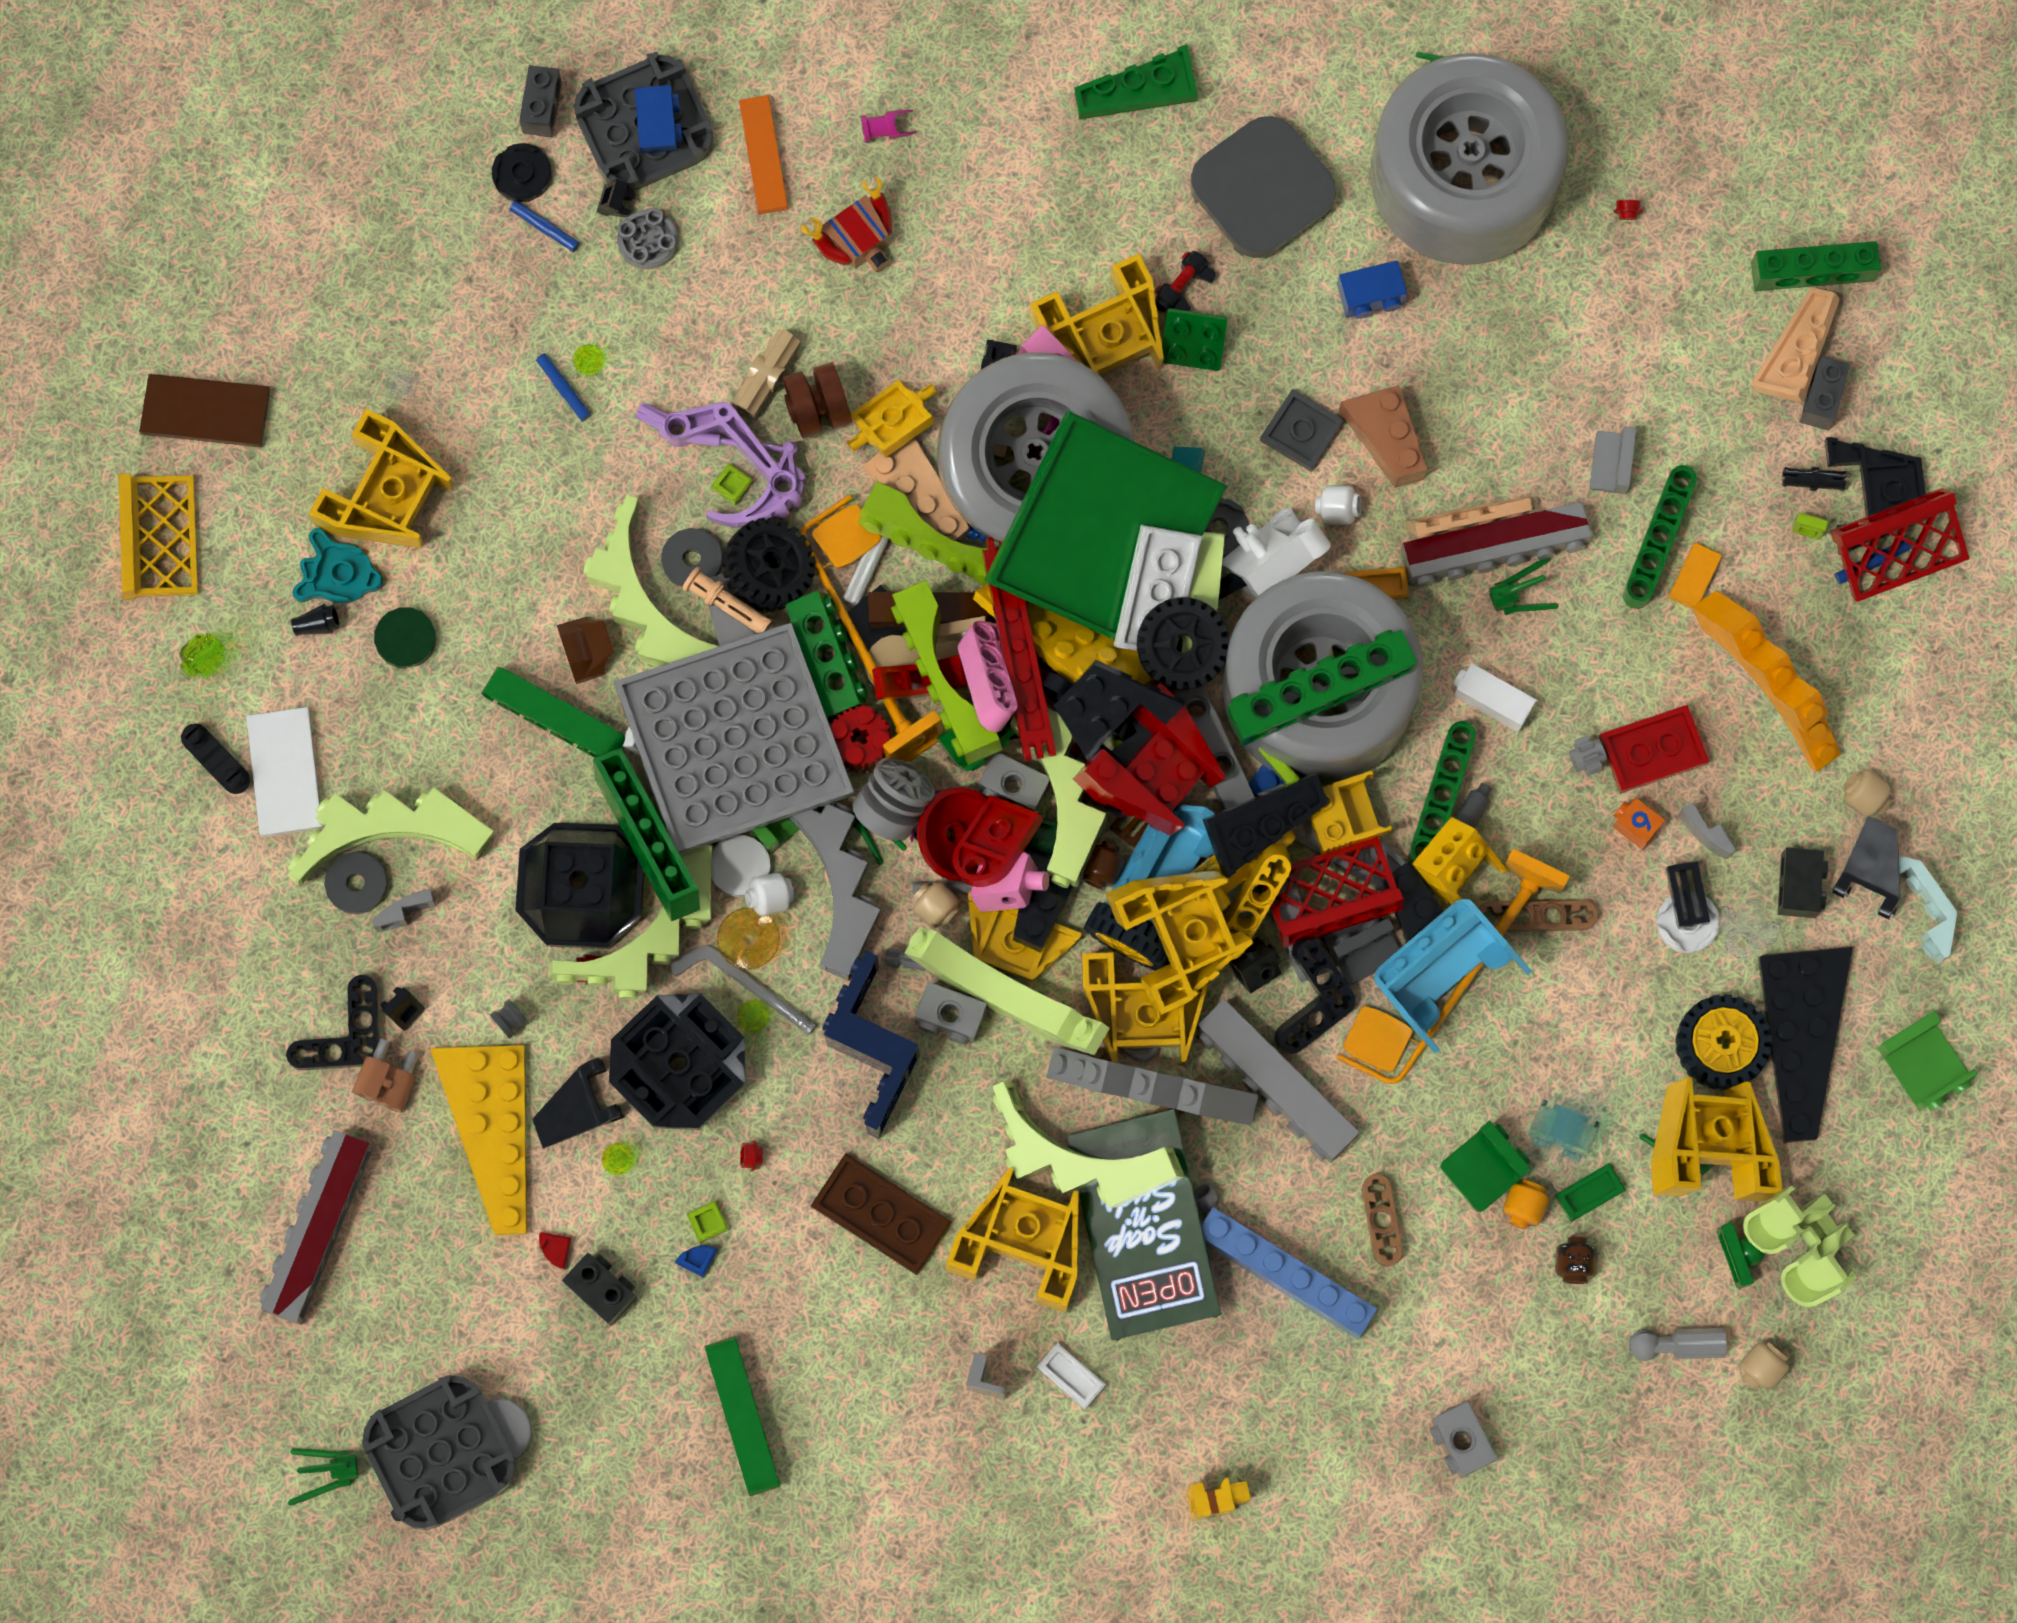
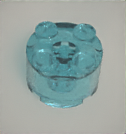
M1542 1099L1528 1133V1136L1533 1138L1531 1144L1546 1151H1549L1551 1146L1562 1150L1561 1157L1576 1163L1580 1162L1581 1158L1587 1159L1601 1123L1595 1121L1592 1126L1587 1123L1589 1120L1588 1116L1556 1103L1553 1109L1546 1107L1548 1101Z

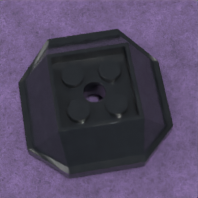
M553 823L519 849L515 910L547 947L610 949L642 918L644 870L625 834L617 825ZM582 875L588 878V883L585 887L580 889L572 887V881L577 876Z
M701 993L656 995L611 1039L609 1083L653 1128L701 1130L745 1087V1037ZM681 1056L686 1058L687 1065L683 1070L675 1071L670 1068L671 1061L675 1057Z

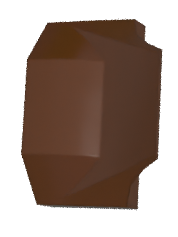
M583 617L557 625L576 684L606 675L605 666L614 649L605 622L593 621L588 617Z

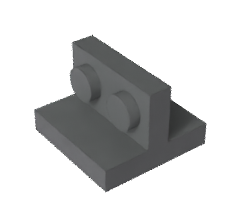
M1382 917L1320 936L1349 987L1373 975L1380 965L1399 950L1392 936L1394 927L1389 918L1385 920Z

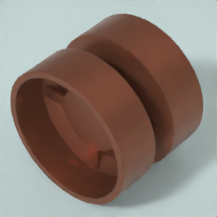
M833 362L813 368L815 382L813 386H810L802 371L783 377L787 393L784 395L785 403L793 424H797L802 439L822 433L820 415L825 414L833 429L852 423L847 399Z

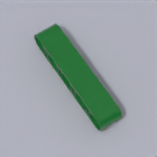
M1676 466L1672 469L1666 480L1623 591V600L1631 608H1643L1648 604L1654 593L1696 484V473L1689 466ZM1683 478L1688 486L1685 488L1678 487L1673 479ZM1663 506H1674L1677 510V514H1667L1664 511ZM1654 532H1661L1666 536L1667 541L1657 542L1652 534ZM1645 559L1652 560L1656 564V569L1648 570L1644 568L1641 561ZM1631 588H1642L1646 596L1641 598L1634 596Z
M496 667L481 692L488 700L492 702L493 700L498 701L497 705L517 716H520V714L524 715L523 719L545 731L547 729L551 730L550 734L570 745L575 743L577 749L594 758L623 747L625 736L619 731L504 668Z
M1458 721L1452 724L1446 735L1409 849L1408 858L1411 864L1418 857L1415 849L1426 847L1450 819L1476 737L1474 727L1466 721ZM1462 732L1468 737V742L1459 744L1455 742L1452 735ZM1454 761L1459 766V771L1450 773L1445 770L1443 763ZM1443 789L1448 792L1450 799L1445 802L1439 801L1435 798L1434 792ZM1428 818H1435L1439 821L1441 828L1435 831L1430 830L1425 826L1424 821Z
M736 1337L705 1345L707 1358L749 1496L751 1497L781 1487Z

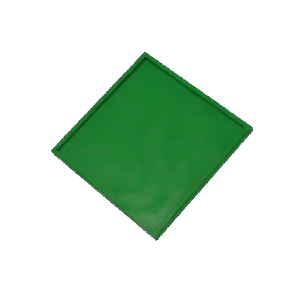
M1067 410L984 581L1115 640L1140 525L1143 524L1203 536L1227 485Z

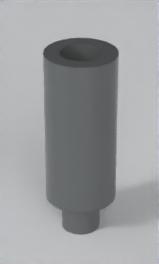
M1481 783L1477 791L1471 790L1455 819L1475 828L1491 802L1488 795L1492 788Z

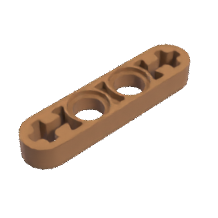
M1584 900L1527 901L1522 909L1529 914V921L1524 925L1516 924L1513 921L1506 932L1584 931L1593 927L1597 921L1598 912L1594 904ZM1512 901L1486 902L1480 905L1478 909L1483 915H1485L1487 909L1491 910L1492 915H1502V908L1508 909ZM1565 907L1570 908L1569 914H1577L1580 908H1585V912L1591 914L1592 917H1589L1586 923H1581V919L1578 917H1571L1569 919L1570 924H1565L1567 916ZM1554 908L1560 913V921L1557 924H1548L1544 920L1543 912L1546 909ZM1494 919L1492 925L1496 927L1501 919Z

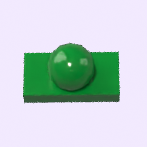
M1733 1222L1722 1225L1716 1232L1736 1288L1740 1290L1749 1287L1754 1283L1749 1267L1761 1264L1765 1253L1751 1244L1746 1236L1738 1239Z

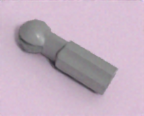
M1724 1328L1676 1329L1672 1336H1657L1651 1330L1642 1329L1636 1331L1630 1337L1629 1351L1635 1358L1642 1361L1652 1360L1658 1353H1673L1677 1359L1725 1358L1727 1354L1726 1332Z

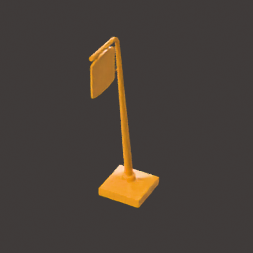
M849 494L807 522L802 527L800 536L804 534L806 537L807 530L815 524H819L812 532V537L831 562L822 567L814 551L809 556H815L816 563L814 567L828 595L833 598L837 612L874 683L872 669L877 668L824 571V568L831 563L836 569L847 566L862 557L881 541L879 534L870 533L858 524L861 509L857 504L846 508L843 507V505L853 499ZM839 508L842 509V510H840L839 512H837L836 514L832 515V516H831L830 518H828L827 520H825L823 523L820 522L822 519H824L825 517H827L828 515H830L831 513H833V512L836 511L837 509H839ZM808 540L804 543V546L810 545ZM882 699L896 726L895 732L897 733L895 737L883 744L886 758H895L909 763L938 743L936 737L944 730L941 718L935 710L912 724L910 720L905 719L895 699Z
M1513 848L1504 866L1522 879L1519 885L1521 889L1495 927L1496 930L1503 936L1531 895L1537 893L1539 888L1561 893L1570 875ZM1483 962L1479 963L1461 979L1440 1011L1437 1023L1426 1032L1431 1039L1484 964ZM1363 1006L1343 1044V1049L1351 1054L1352 1057L1350 1059L1338 1054L1337 1060L1384 1083L1396 1084L1403 1080L1427 1044L1423 1040L1419 1043L1411 1039L1412 1029L1400 1020L1380 1010ZM1409 1040L1419 1044L1398 1076L1390 1078L1379 1073L1380 1069L1388 1072L1395 1070ZM1356 1057L1357 1059H1359V1060H1361V1061H1363V1062H1365V1063H1367V1064H1369V1065H1371V1066L1376 1067L1377 1070L1374 1071V1070H1372V1069H1370V1068H1368V1067H1366V1066H1364V1065H1362V1064H1360V1063L1354 1061V1058Z

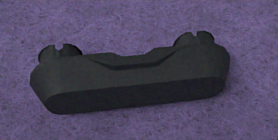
M190 724L184 728L181 734V741L184 747L224 789L232 794H240L246 791L250 784V775L220 742L201 724Z

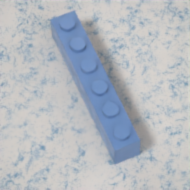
M1212 1207L1204 1220L1202 1228L1206 1246L1357 1340L1360 1338L1377 1308Z

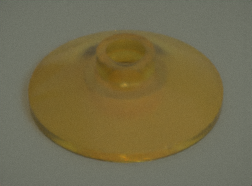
M741 908L731 912L724 918L718 929L717 944L721 955L729 964L740 969L752 970L766 965L775 956L779 948L780 934L777 924L770 915H758L754 908ZM748 935L755 938V942L751 946L743 943V939Z

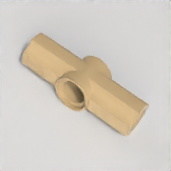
M777 330L762 356L758 355L752 362L747 372V380L731 403L734 409L748 418L755 419L770 393L777 391V383H782L783 377L786 374V368L801 345L799 339L786 330Z

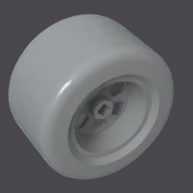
M1476 53L1456 54L1436 59L1420 67L1396 88L1384 107L1380 118L1371 160L1370 177L1373 196L1382 218L1392 232L1407 246L1420 254L1441 262L1462 265L1481 264L1503 258L1515 252L1530 241L1547 221L1566 170L1569 142L1566 123L1561 109L1551 92L1537 77L1523 67L1497 56ZM1451 131H1457L1459 135L1453 142H1447L1438 137ZM1470 131L1478 132L1482 135H1476L1471 133ZM1492 141L1497 142L1507 155L1493 154L1489 143ZM1433 153H1445L1449 156L1451 165L1441 171H1436L1431 163L1430 155ZM1487 166L1496 167L1504 173L1503 177L1494 185H1489L1482 175V171ZM1464 173L1470 175L1472 189H1463L1451 185L1456 174Z
M1042 352L1023 353L1003 358L988 365L970 378L951 401L941 423L937 443V463L940 479L948 499L954 509L972 528L986 537H992L996 542H1003L1027 493L1010 486L1009 479L1017 470L1021 469L1031 475L1032 483L1058 429L1057 427L1050 435L1038 431L1037 424L1040 413L1044 412L1054 416L1059 420L1060 425L1066 411L1069 410L1134 441L1130 419L1123 403L1112 387L1099 374L1084 364L1065 356ZM1021 415L1024 418L1027 431L1022 436L1015 438L1004 429V424L1014 416ZM1001 444L1011 447L1013 449V461L1004 466H997L994 461L995 445ZM1029 444L1033 447H1041L1042 451L1039 453L1041 458L1038 461L1034 457L1031 459L1027 457L1026 454L1029 452L1027 446Z
M1311 572L1296 575L1278 582L1261 593L1242 613L1230 638L1222 680V695L1226 712L1228 705L1231 704L1230 700L1243 693H1248L1249 696L1260 691L1259 688L1262 685L1273 680L1280 683V673L1282 670L1295 671L1300 668H1306V671L1318 666L1317 662L1328 656L1331 647L1337 646L1346 651L1347 648L1360 642L1367 645L1374 642V638L1378 634L1387 630H1392L1393 633L1402 630L1418 664L1414 672L1342 703L1347 709L1346 713L1326 716V711H1323L1244 746V748L1257 761L1271 770L1273 769L1259 753V748L1273 758L1287 764L1300 779L1311 774H1318L1321 783L1341 781L1362 774L1383 761L1401 741L1409 726L1419 699L1423 680V658L1420 643L1412 623L1401 607L1388 594L1375 585L1358 577L1336 572ZM1312 644L1316 649L1317 660L1307 665L1303 664L1295 656V651L1305 645ZM1374 654L1370 657V661L1376 666L1386 664V659L1382 655ZM1352 667L1341 669L1344 677L1357 674V671ZM1315 681L1312 682V686L1317 691H1326L1329 688L1327 682L1324 687L1321 683L1315 684ZM1287 692L1283 695L1284 700L1289 704H1293L1300 698L1294 692ZM1258 705L1254 708L1255 713L1261 717L1271 714L1270 708L1266 705ZM1228 718V721H1229V723H1230V725H1231V728H1232V730L1234 731V733H1235V735H1236V732H1235V730H1234V728H1233V726H1232V724H1231V722H1230V720H1229V718Z

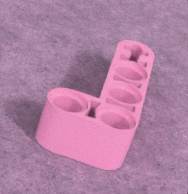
M977 620L973 622L958 643V652L980 724L989 731L999 732L1017 710L1018 704L1002 654L996 623Z

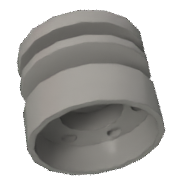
M884 758L877 763L874 772L868 778V783L861 789L854 800L853 812L857 819L874 834L893 841L906 840L919 822V816L924 812V807L933 800L935 788L926 775L913 765L895 758Z

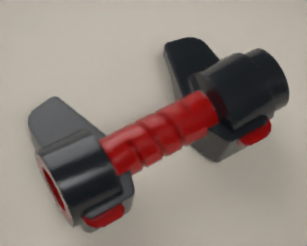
M1185 252L1182 256V272L1171 285L1164 283L1156 288L1155 293L1157 296L1155 303L1158 310L1167 314L1169 308L1190 311L1191 307L1180 293L1189 280L1194 278L1213 283L1216 274L1208 267L1209 262L1199 252Z

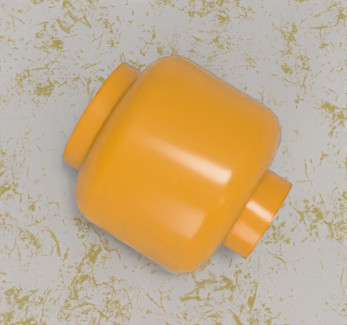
M1522 1180V1183L1513 1184L1503 1206L1504 1213L1510 1217L1509 1223L1525 1230L1528 1225L1538 1226L1542 1222L1550 1202L1549 1197L1545 1194L1546 1189L1528 1180Z

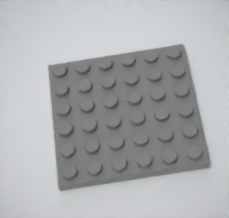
M791 623L614 681L666 830L679 854L854 795L852 785Z

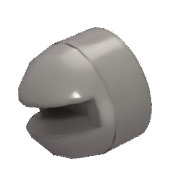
M1211 1184L1202 1185L1194 1190L1197 1206L1200 1211L1210 1212L1212 1207L1216 1208L1219 1198Z

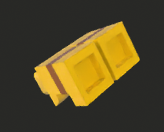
M1225 1478L1217 1486L1216 1490L1205 1492L1203 1482L1192 1484L1186 1489L1192 1522L1230 1514L1235 1510L1236 1505L1246 1504L1251 1500L1247 1481L1230 1484L1229 1478Z

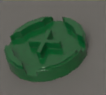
M399 607L389 611L379 620L374 631V644L378 654L387 664L399 669H407L406 667H416L423 664L432 655L436 646V632L431 620L423 612L411 607Z

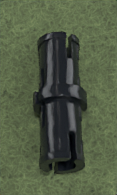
M1784 467L1782 486L1807 487L1810 491H1816L1818 488L1844 491L1846 487L1844 478L1847 475L1846 471L1819 470V467H1811V470Z

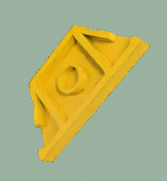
M969 890L968 892L973 956L995 969L1033 982L1081 939V932L1055 923L1042 952L1035 951L1013 941L1018 909L980 912L970 897L971 891Z

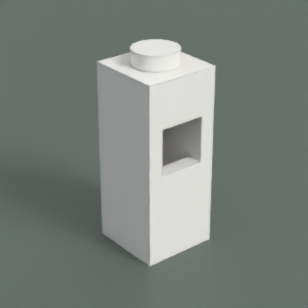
M1472 663L1467 672L1461 669L1453 683V686L1457 687L1454 697L1518 733L1536 703L1535 698Z

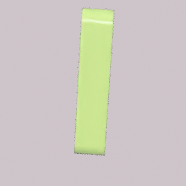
M1204 532L1188 598L1203 601L1217 611L1225 534ZM1183 635L1181 653L1188 652L1192 647V641L1186 635Z

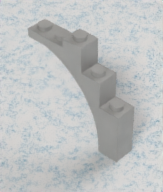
M835 803L834 806L827 804L822 814L817 812L818 808L788 817V819L803 832L817 851L831 885L834 906L833 924L828 945L820 962V969L849 981L852 975L850 974L851 967L857 956H861L879 918L880 909L876 907L877 903L862 895H860L859 899L854 897L868 868V862L864 861L862 854L854 850L842 851L854 826L855 816L851 814L852 810L850 808Z
M1057 1047L1053 1048L1047 1078L1100 1093L1130 1098L1148 1104L1246 1125H1252L1258 1094L1135 1067Z

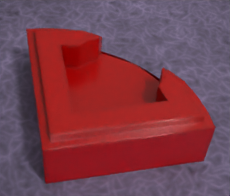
M540 1232L539 1244L544 1256L551 1264L565 1270L572 1238Z

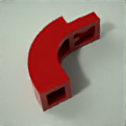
M960 654L937 660L940 671L953 689L968 686ZM916 664L885 666L872 669L877 700H900L930 696L927 686L931 685V682L927 675L921 677Z

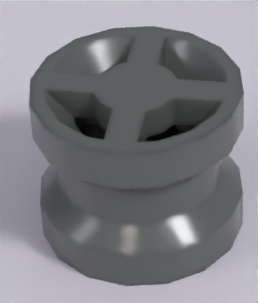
M510 999L504 1002V1007L500 1011H493L490 1014V1017L509 1039L515 1035V1030L518 1027H525L529 1023Z

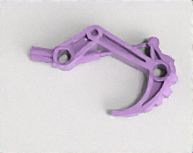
M645 402L639 406L635 418L659 430V436L666 439L670 445L684 447L694 443L719 447L720 444L735 446L768 482L760 499L750 508L734 514H722L708 510L706 514L708 520L723 526L741 528L752 520L755 522L758 518L765 517L766 521L770 517L782 521L790 516L788 511L790 508H799L802 505L806 479L803 472L794 465V459L798 455V448L794 442L787 441L783 446L760 443L733 406L727 402H719L675 413L671 412L669 415ZM675 426L686 428L683 434L680 435L670 433L671 429ZM719 434H724L728 439L721 438ZM766 450L783 452L779 463L776 464ZM783 482L792 485L791 489L787 492H779L776 490V487Z

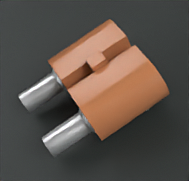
M380 1038L373 1057L366 1056L352 1093L366 1100L374 1101L387 1109L402 1113L416 1080V1076L411 1073L419 1055L408 1051L402 1069L391 1067L390 1064L383 1062L390 1042Z

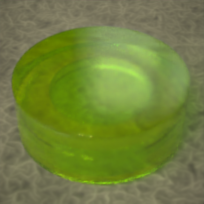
M586 344L575 351L573 362L580 374L593 376L602 370L604 357L602 351L597 346Z
M750 1000L740 1006L737 1012V1019L743 1030L757 1033L767 1026L769 1013L763 1003Z
M614 1143L604 1150L602 1165L609 1174L622 1176L627 1174L633 1167L634 1156L626 1145Z

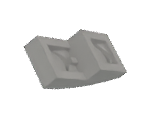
M1694 803L1682 808L1678 816L1699 842L1724 859H1728L1734 854L1736 850L1720 824L1708 829Z
M426 889L398 900L372 920L373 927L377 932L408 926L406 913L436 907L433 892L431 889Z

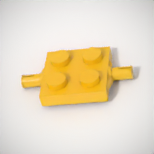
M897 380L853 411L851 418L859 428L860 433L846 442L850 450L854 453L868 442L875 446L886 458L929 428L935 422L932 415L925 409L923 403L937 394L935 387L929 383L915 393L907 389L900 380Z

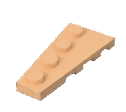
M1814 287L1809 289L1750 384L1756 392L1800 403L1804 402L1840 300L1835 292Z
M915 438L886 458L879 451L863 466L864 471L875 482L878 481L904 493L922 520L937 532L957 542L970 532L966 521L954 509L948 499L941 480Z
M1524 496L1405 520L1408 533L1416 535L1417 538L1433 536L1435 532L1442 530L1451 532L1464 529V525L1473 523L1481 525L1495 522V518L1506 516V519L1521 516L1524 515V512L1531 511L1532 505L1531 499Z

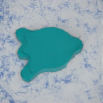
M315 528L309 533V540L316 551V556L314 558H304L300 561L303 579L292 591L296 601L306 602L311 599L321 598L332 603L347 604L360 599L367 593L376 592L382 587L383 578L381 574L373 568L369 558L359 547L348 543L335 542L321 528Z

